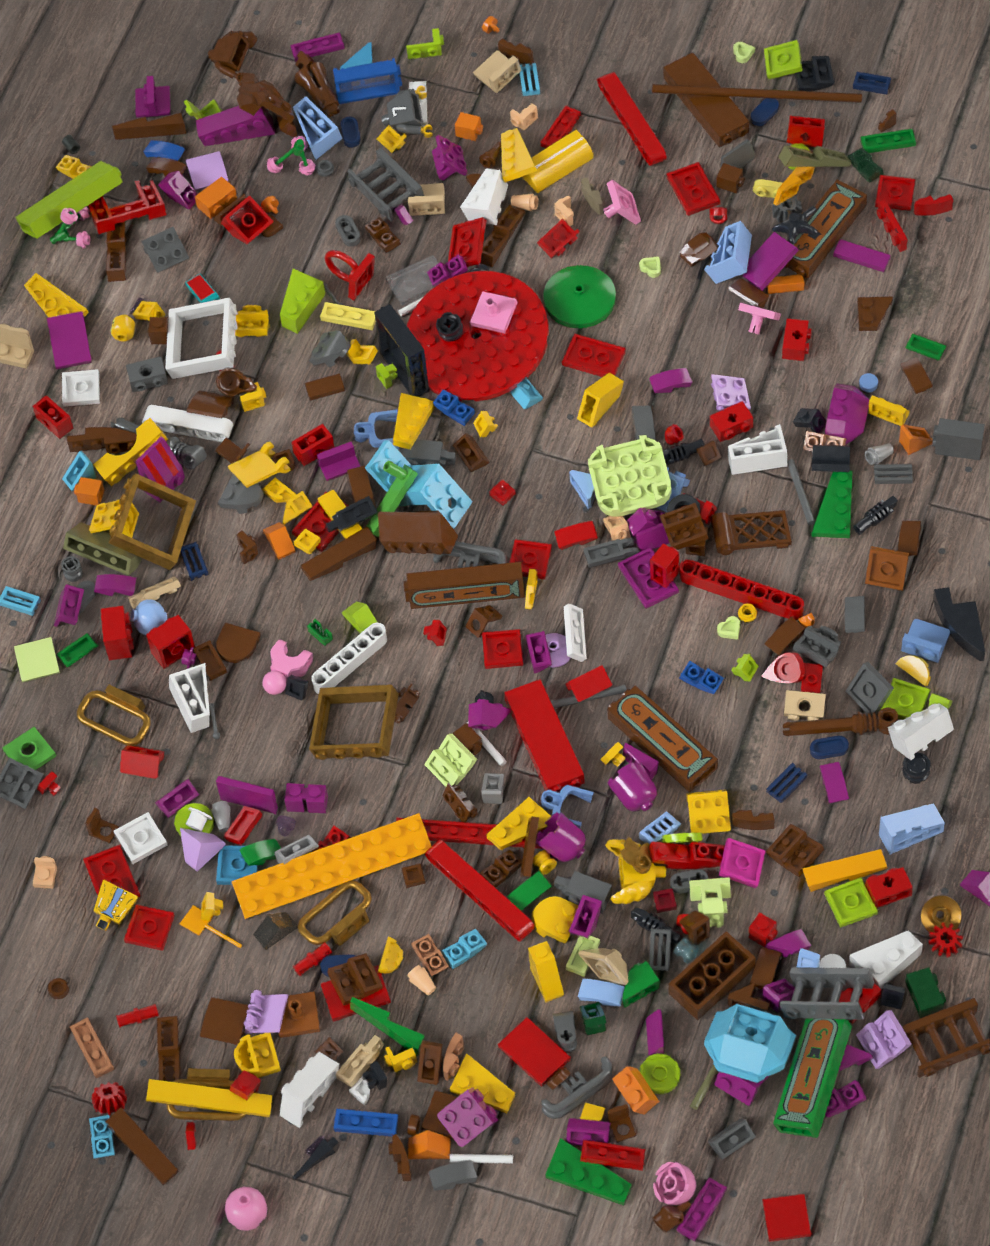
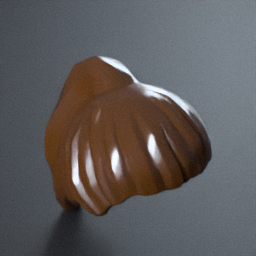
M226 367L216 377L217 388L227 396H236L243 392L249 393L257 389L256 384L253 383L251 378L245 377L236 368Z

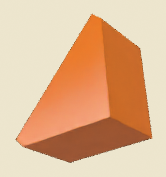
M904 424L900 427L899 442L908 455L931 445L933 442L925 428Z
M279 522L263 529V533L278 559L296 552L286 526Z
M427 1130L408 1138V1159H450V1137Z

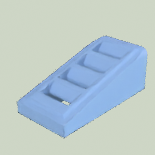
M666 811L639 832V839L649 844L652 841L662 842V835L672 834L681 826V823ZM668 819L673 825L670 826L665 820ZM662 824V825H664L667 829L664 830V829H663L661 826H659V825ZM657 828L661 834H658L655 829Z
M803 948L800 949L796 968H819L820 955Z

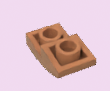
M807 431L803 449L812 451L813 445L845 446L846 438Z
M429 934L411 943L412 948L431 977L449 968L441 951L437 949Z
M455 1033L451 1039L444 1058L443 1073L447 1081L451 1076H455L460 1068L458 1056L464 1049L463 1036Z

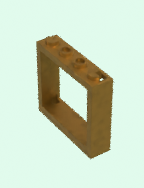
M135 473L131 479L128 478L127 483L124 485L126 491L119 500L121 506L114 516V520H116L115 525H112L109 531L111 535L109 544L171 570L178 561L196 500ZM136 488L182 508L168 553L122 534Z
M373 685L320 688L309 747L314 757L325 760L327 758L344 759L346 757L363 758L371 756L380 758L381 756H389L399 695L394 686ZM386 702L379 743L324 745L331 704Z

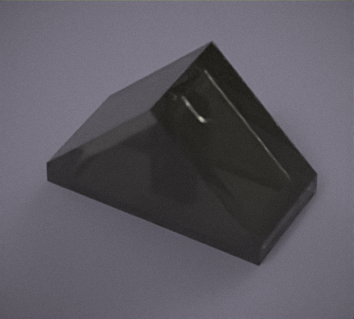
M287 912L268 914L253 935L261 946L267 950L297 929L298 926Z

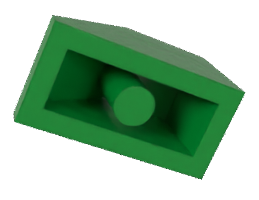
M647 961L642 964H635L628 973V983L625 985L622 997L624 1008L660 988L659 979Z

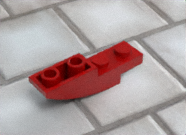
M652 841L649 844L651 863L666 864L668 869L721 867L725 845L700 842L682 845Z

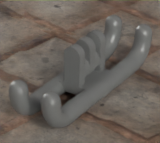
M456 541L451 554H433V561L435 563H439L444 555L460 557L458 568H462L464 562L466 563L465 567H470L471 564H473V567L478 566L480 561L496 564L506 563L505 553L500 549Z
M606 1056L601 1058V1068L603 1071L588 1082L578 1071L574 1073L578 1081H575L572 1076L567 1078L571 1086L564 1080L561 1085L569 1096L557 1104H552L547 1099H543L541 1101L542 1112L552 1119L561 1118L607 1086L613 1076L612 1064L609 1058Z

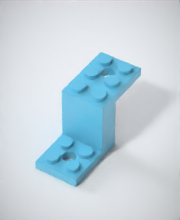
M384 440L365 469L388 492L396 477L383 470L384 464L387 461H391L402 468L405 464L411 467L418 475L399 506L427 505L432 511L438 510L442 513L454 529L473 501L440 464L411 465L389 440ZM449 498H450L451 501H452V505H451L450 508H449V506H448V499H449Z

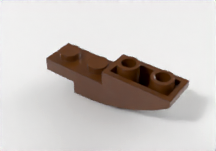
M89 427L85 428V434L67 436V443L70 452L106 448L107 453L117 454L130 451L136 442L137 434L117 428Z

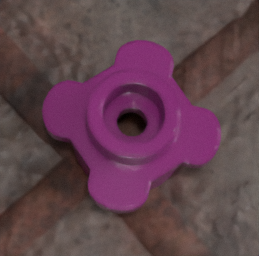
M193 647L190 650L185 649L182 656V664L187 665V669L190 668L191 664L194 665L196 660Z

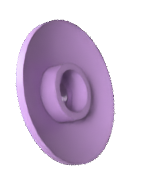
M558 633L546 634L552 661L550 667L555 668L565 665L571 659L567 656L566 636Z

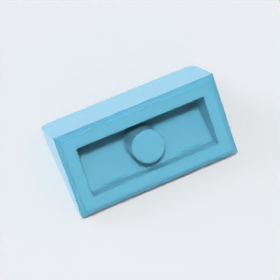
M527 378L510 391L511 395L523 409H528L543 399Z

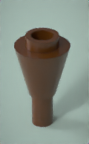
M500 141L480 156V163L485 168H494L499 151L501 150Z

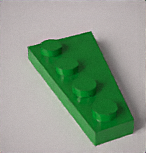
M851 470L850 472L832 473L812 531V537L850 538Z
M560 1138L545 1178L624 1206L631 1190V1184L601 1164L580 1161L581 1151Z

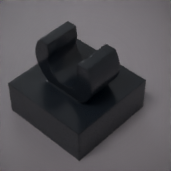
M290 675L287 680L285 694L302 701L306 697L309 681Z
M885 984L881 1005L901 1010L905 988Z
M378 1061L370 1064V1071L365 1072L362 1077L363 1080L367 1078L373 1080L368 1083V1089L377 1086L381 1090L387 1087V1076Z

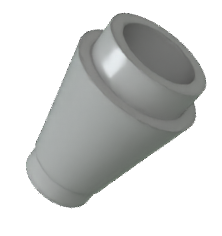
M890 443L870 447L865 452L866 461L870 465H877L893 454L894 449Z
M226 801L216 802L212 804L211 812L219 832H225L230 828V806Z

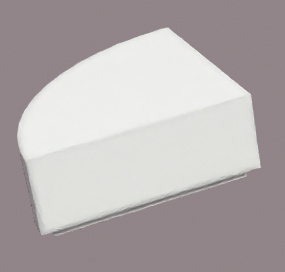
M361 1077L350 1088L349 1093L365 1105L370 1097V1089L367 1087V1079L363 1080Z

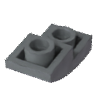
M632 406V420L635 426L636 440H639V436L647 435V438L655 440L651 406Z
M864 596L845 597L846 633L865 632Z
M472 1160L447 1164L429 1171L434 1191L454 1189L456 1184L472 1183L477 1180Z

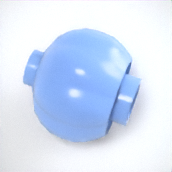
M146 599L140 602L135 610L131 611L130 620L134 622L135 628L141 634L146 635L151 629L165 623L167 613L164 612V608L159 602Z

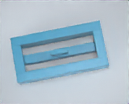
M532 63V66L525 64L522 67L520 65L521 72L519 74L523 96L540 94L536 63ZM532 70L534 74L536 90H533L532 88V81L530 75V71ZM524 71L527 73L529 91H526Z
M7 586L0 596V606L32 616L35 613L34 610L38 608L37 604L41 602L39 596ZM7 594L14 595V596H17V597L14 598V597L8 596ZM20 598H23V599H26V600H29V601H33V603H30V602H27V601H23V600L20 599Z

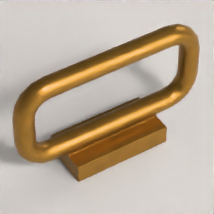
M110 684L105 689L106 693L99 690L87 693L77 709L79 722L124 745L136 746L144 739L151 726V719L148 714L143 712L146 706L141 699ZM99 698L142 719L143 725L136 737L127 738L86 718L84 712L91 700Z
M351 880L341 884L299 920V933L313 945H321L333 938L334 942L340 947L369 922L365 909L371 904V893L357 881ZM354 888L364 897V900L321 937H315L306 929V924L347 889Z
M188 1068L187 1079H178L173 1082L230 1089L234 1081L229 1080L230 1070ZM166 1104L167 1111L176 1119L236 1121L246 1116V1114L233 1112L178 1111L174 1105Z

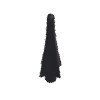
M334 1137L328 1142L323 1139L309 1159L293 1175V1180L298 1179L313 1166L334 1154L333 1148L339 1142Z

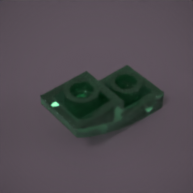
M863 148L847 156L854 168L869 183L879 178L880 175H884L883 169L873 162L872 155Z

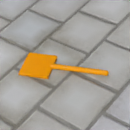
M194 905L179 923L198 936L207 928L237 947H242V944L208 925L213 916H211L209 921L201 920V909Z

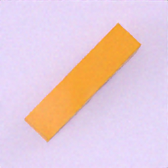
M796 167L778 188L773 204L777 206L796 195L799 186L812 178L815 167Z
M881 849L802 868L810 892L846 879L852 881L888 869Z

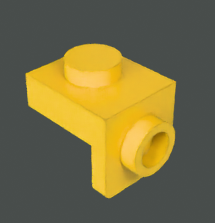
M388 125L376 140L393 153L396 148L400 150L406 143L404 139L407 135L404 133L400 136Z
M352 339L346 354L353 364H371L378 350L375 346L360 345L356 339Z
M390 1047L385 1048L386 1055L384 1059L388 1067L392 1066L394 1072L410 1069L417 1063L413 1048L393 1056Z

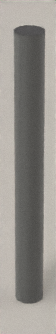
M793 459L787 461V465L807 523L812 525L815 523L795 462Z
M626 685L607 688L581 702L624 693L627 690ZM575 696L551 701L554 708L580 703L577 702Z

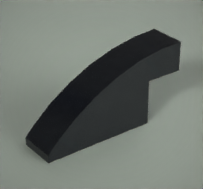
M949 587L934 589L933 601L943 626L950 630V636L962 649L977 660L984 661L985 646L976 601L952 604Z

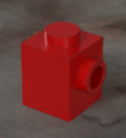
M759 912L749 926L748 938L766 948L767 943L773 941L777 936V922Z

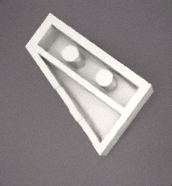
M485 169L461 205V209L468 221L484 217L486 224L497 225L498 220L496 218L498 213L501 212V201H504L508 184L504 182L500 170Z
M205 663L169 675V689L190 732L193 733L209 727L210 713Z
M938 703L930 705L928 709L921 712L913 713L911 717L896 721L888 727L894 748L912 760L915 758L914 754L920 749L925 751L928 748L927 744L933 740L939 741L953 731L954 728L948 709Z

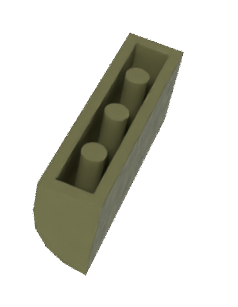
M80 522L66 532L63 549L126 575L134 572L143 559L109 544L111 535L107 532L90 533V526Z

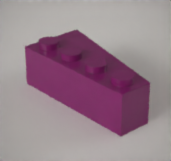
M236 106L196 120L198 137L204 146L275 134L273 118L267 108L263 106L254 116Z

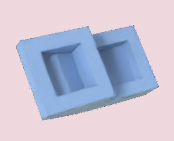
M582 979L578 998L581 1001H597L604 1006H621L625 987L600 980Z

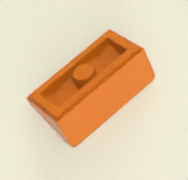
M788 275L774 277L767 285L768 294L804 290L803 276Z

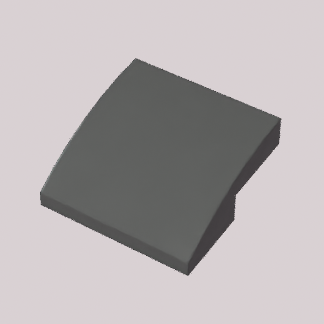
M9 757L0 774V797L26 809L44 774Z

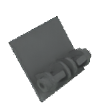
M174 227L141 241L144 246V252L148 254L157 273L189 259Z

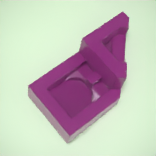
M403 203L393 209L402 224L409 225L413 221Z
M799 929L767 943L766 948L781 952L782 956L787 958L789 954L799 953L802 948L809 950L811 944L802 929Z
M846 1045L838 1072L854 1064L859 1066L874 1057L868 1052Z

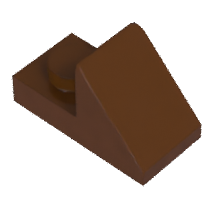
M693 911L680 920V924L689 933V943L693 947H696L710 937V919L708 916L698 911Z
M756 983L734 991L728 996V1006L732 1007L739 1004L769 1013L770 1003H767L762 998H753Z
M422 1041L417 1082L438 1084L444 1060L442 1056L443 1044Z

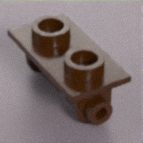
M412 683L407 688L403 687L398 693L399 700L397 701L394 720L397 724L403 722L410 712L405 705L412 708L419 699L420 692L416 689H410L413 685Z
M448 783L442 796L453 809L456 816L462 822H467L468 817H476L478 815L477 808L470 800L463 802V800L467 799V796L461 787L456 784L451 786Z

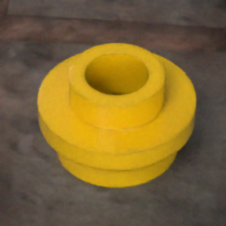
M743 604L738 610V617L743 622H752L757 617V610L752 604Z

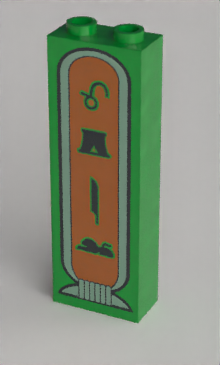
M847 1019L805 1020L773 1121L779 1133L818 1138L852 1029Z

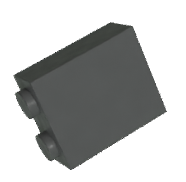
M939 418V424L934 426L932 446L935 447V454L980 460L985 424Z

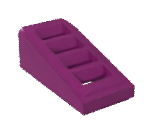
M624 744L623 756L626 758L625 760L629 764L634 762L635 765L640 761L652 780L658 772L659 762L631 745Z

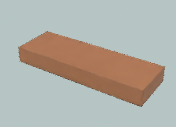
M88 1017L70 1026L95 1078L97 1079L114 1070Z

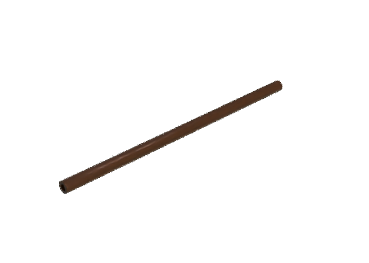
M652 84V93L862 102V94Z

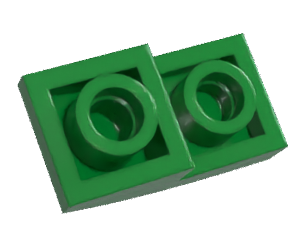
M269 839L242 847L239 851L249 866L263 865L266 860L276 859L275 851L281 849L276 839Z
M538 871L511 892L507 898L520 911H523L535 899H538L550 889L552 885Z

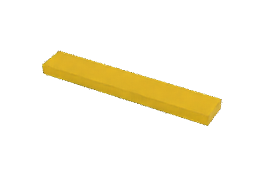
M149 1079L146 1101L270 1117L273 1095L253 1093L246 1101L229 1089Z

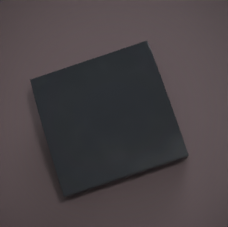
M812 56L811 61H801L802 71L794 73L797 91H817L834 85L829 56Z

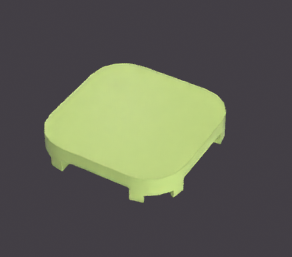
M647 435L639 436V440L603 448V445L596 447V451L588 459V466L597 503L602 512L612 517L624 516L635 513L640 507L646 509L657 508L669 500L672 494L671 481L659 442L647 438Z

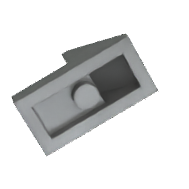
M484 773L481 790L483 803H503L504 774Z

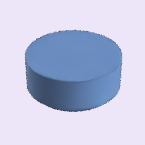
M864 374L860 377L859 386L865 392H873L877 389L878 379L874 374Z

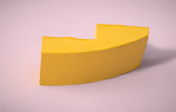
M65 155L56 166L57 170L72 179L92 167L81 164L78 158Z

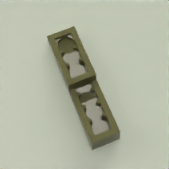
M785 145L778 156L785 167H850L851 161L845 153L816 146L812 152Z

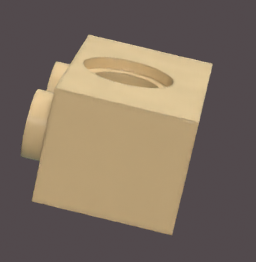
M786 690L784 716H787L788 720L799 721L800 718H808L807 721L824 719L826 694ZM801 703H808L810 709L806 712L799 709Z

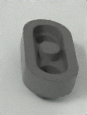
M348 215L339 216L335 221V225L342 241L347 246H356L361 238L354 221Z

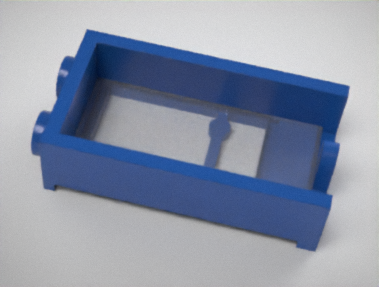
M392 58V61L387 60L347 67V69H333L339 104L395 95L400 91L399 87L402 86L401 76H398L401 75L400 65H396L395 58Z

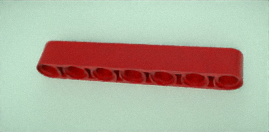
M615 72L597 78L601 92L647 164L652 166L666 160L667 155L663 146Z
M687 559L680 563V580L685 584L743 604H752L755 608L787 619L792 617L798 620L803 617L804 601L799 596Z
M438 840L424 853L426 858L517 941L521 942L535 929L534 923L445 842Z

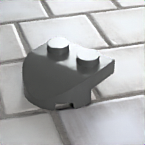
M338 330L325 332L320 337L318 346L312 351L309 362L312 365L325 363L328 367L334 366L336 364L335 360L339 356L343 358L348 352L351 345L348 342L349 339Z
M233 474L218 504L221 508L236 509L239 514L247 513V509L250 507H257L262 501L264 493L259 483L247 488Z
M809 626L805 629L804 635L794 644L793 650L827 667L836 658L841 641L838 640V634L828 627L821 626L818 629Z

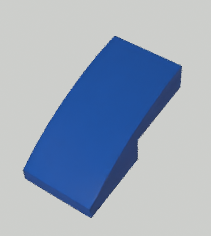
M150 141L143 152L146 157H161L178 161L185 150L183 147L173 143Z
M442 390L433 402L437 409L464 426L475 413L474 408L459 402L457 396L445 390Z
M691 661L688 662L679 677L684 682L711 694H715L724 680L722 676L709 668L704 670Z

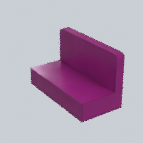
M352 442L317 454L318 464L326 481L345 475L349 469L360 467Z
M65 585L60 594L53 626L57 627L60 621L76 625L84 589Z

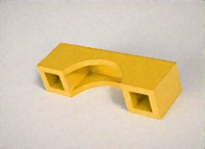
M151 418L147 419L136 429L137 439L130 451L118 456L106 453L93 464L109 485L113 486L127 473L133 471L137 466L136 460L161 436L165 441L169 440Z

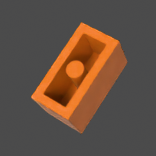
M221 176L195 196L197 208L212 219L237 200L235 187Z
M627 1066L612 1078L633 1112L646 1114L660 1102L637 1068Z

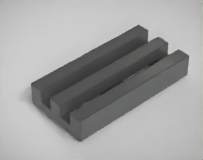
M912 464L874 465L875 484H912Z
M651 929L649 965L652 970L669 971L672 930ZM655 933H659L657 966H653ZM663 934H667L665 966H661Z

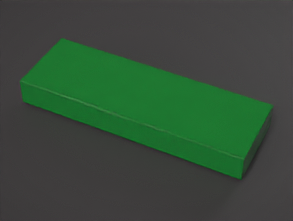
M913 129L860 136L864 154L916 146Z

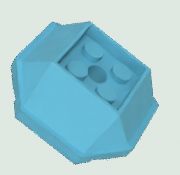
M736 1004L725 1011L716 1012L705 1038L704 1046L714 1061L717 1071L758 1083L764 1080L766 1076L773 1075L785 1068L796 1035L788 1029L780 1016Z

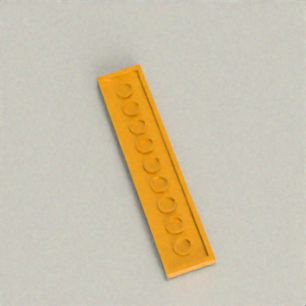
M418 813L294 858L286 864L281 863L231 882L246 920L339 886L345 882L421 856L431 847V843L421 816Z

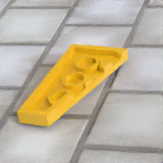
M515 128L502 133V178L506 183L536 172L537 168L519 130Z
M37 273L24 285L48 318L80 311L83 312L85 317L89 313L85 307Z
M401 393L393 437L394 446L411 450L435 408L433 405L434 401Z

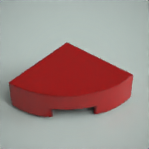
M194 1121L187 1122L185 1133L188 1150H195L196 1148L194 1133L196 1132Z

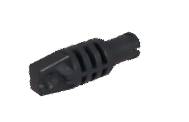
M699 439L688 444L681 443L675 447L666 448L663 450L666 465L677 463L679 459L681 461L684 458L688 459L697 452V448L705 445L704 441Z
M891 496L886 501L882 499L865 513L863 519L853 526L855 532L861 535L869 527L878 525L894 512L893 508L897 505L898 500L894 496Z
M637 906L631 911V918L640 927L645 928L650 933L651 929L672 930L671 942L677 945L681 941L683 934L670 927L666 920Z

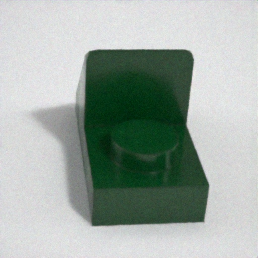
M599 1002L579 1006L587 1035L606 1031V1018Z

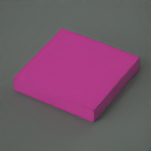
M728 838L724 848L719 876L729 877L730 880L757 888L765 850Z

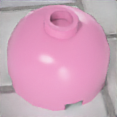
M667 1162L656 1172L658 1177L656 1183H653V1188L659 1201L668 1205H681L691 1199L696 1189V1180L688 1167L680 1163Z
M241 1187L235 1189L228 1196L225 1212L229 1223L237 1229L251 1230L257 1228L259 1223L266 1218L267 1204L259 1190L253 1187Z

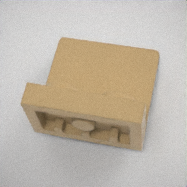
M496 51L473 73L484 84L498 93L521 72V67L515 56L508 59L501 52Z
M443 183L420 185L424 196L408 197L410 216L445 214Z
M0 324V363L27 369L34 353L29 332L24 328Z

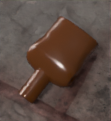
M687 1201L677 1207L665 1205L652 1219L664 1233H667L673 1227L683 1222V1212L691 1206V1203Z

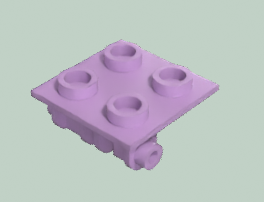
M711 375V386L714 390L713 395L714 400L717 402L716 409L718 411L741 401L744 402L749 410L751 409L744 378Z
M254 990L251 993V1004L248 1005L250 1010H247L246 1021H244L245 1033H279L288 994L261 995V991Z

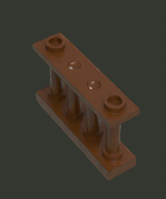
M975 998L901 1026L922 1064L918 1066L917 1075L919 1078L922 1076H932L940 1069L981 1053L982 1055L990 1053V1038L986 1040L974 1016L978 1009V1003ZM963 1018L967 1019L978 1041L977 1044L967 1047L956 1025V1022ZM946 1026L949 1028L959 1051L948 1054L937 1032L939 1027ZM924 1033L930 1035L941 1058L929 1062L918 1040L919 1035Z

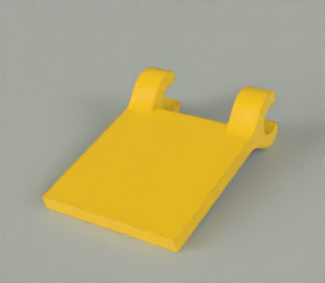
M271 442L265 443L259 451L228 465V469L247 488L277 473H288L291 471L287 465L289 460L286 457L279 459L276 464L272 461L271 458L275 452L272 450L274 445Z

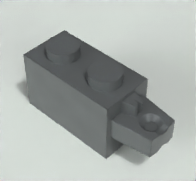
M416 439L411 450L404 448L403 456L411 465L440 464L445 466L455 465L456 453L443 449V442Z
M574 871L572 877H568V879L557 876L554 881V887L561 890L562 894L566 896V900L576 905L580 903L583 895L601 900L600 913L602 914L612 895L611 884Z

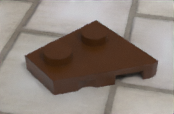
M893 296L857 297L859 331H877L889 306L893 303Z

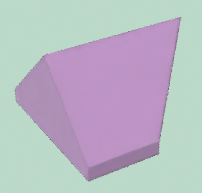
M180 828L185 862L196 871H199L226 845L224 841L214 834Z

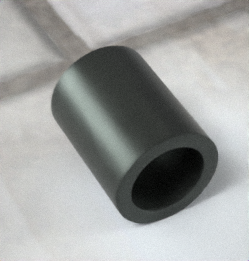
M66 135L62 139V144L71 154H75L80 150V145L72 135Z

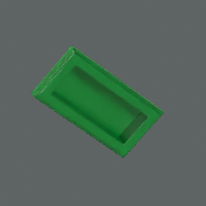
M912 333L905 348L939 361L946 349V345Z
M86 633L56 655L68 668L95 650L98 645Z

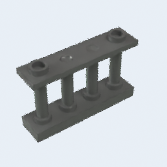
M379 148L375 151L378 159L368 168L357 175L351 169L347 170L349 175L348 181L352 187H356L378 208L379 213L383 217L393 221L391 210L406 201L408 197L424 196L422 187L382 148ZM380 167L386 169L385 173L366 185L362 181ZM390 177L396 179L395 183L376 195L372 191V189ZM400 187H404L407 190L387 205L382 201Z
M791 967L790 976L795 990L791 1001H780V1007L785 1018L864 1019L858 1001L862 988H873L874 980L869 968ZM804 988H814L810 1002L800 1001ZM823 988H834L830 1002H819ZM843 988H854L850 1002H839Z

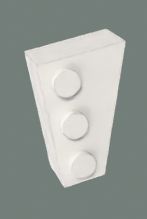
M780 424L769 432H760L757 437L752 439L748 437L728 446V458L732 475L787 467V449Z
M906 931L850 954L849 966L851 968H869L874 983L882 989L885 984L893 980L921 955L923 944L913 934Z
M318 1052L314 1058L310 1057L302 1070H298L290 1083H286L282 1088L280 1116L300 1128L303 1124V1116L307 1111L312 1112L315 1108L312 1105L319 1095L323 1097L337 1078L335 1075L338 1072L339 1063L321 1052Z

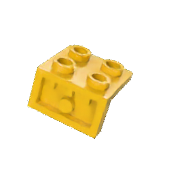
M119 500L101 503L96 506L89 528L90 533L109 530L112 525H115L116 520H114V516L121 506ZM133 503L122 534L131 538L133 537L139 512Z
M726 789L686 793L691 833L703 834L731 830Z

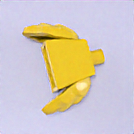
M624 839L608 840L605 844L608 850L619 857L621 891L610 898L614 904H630L634 901L639 902L643 900L652 890L656 878H665L666 876L665 866H654V863H651L650 870L645 874H640L632 865L626 863L620 852L624 849Z

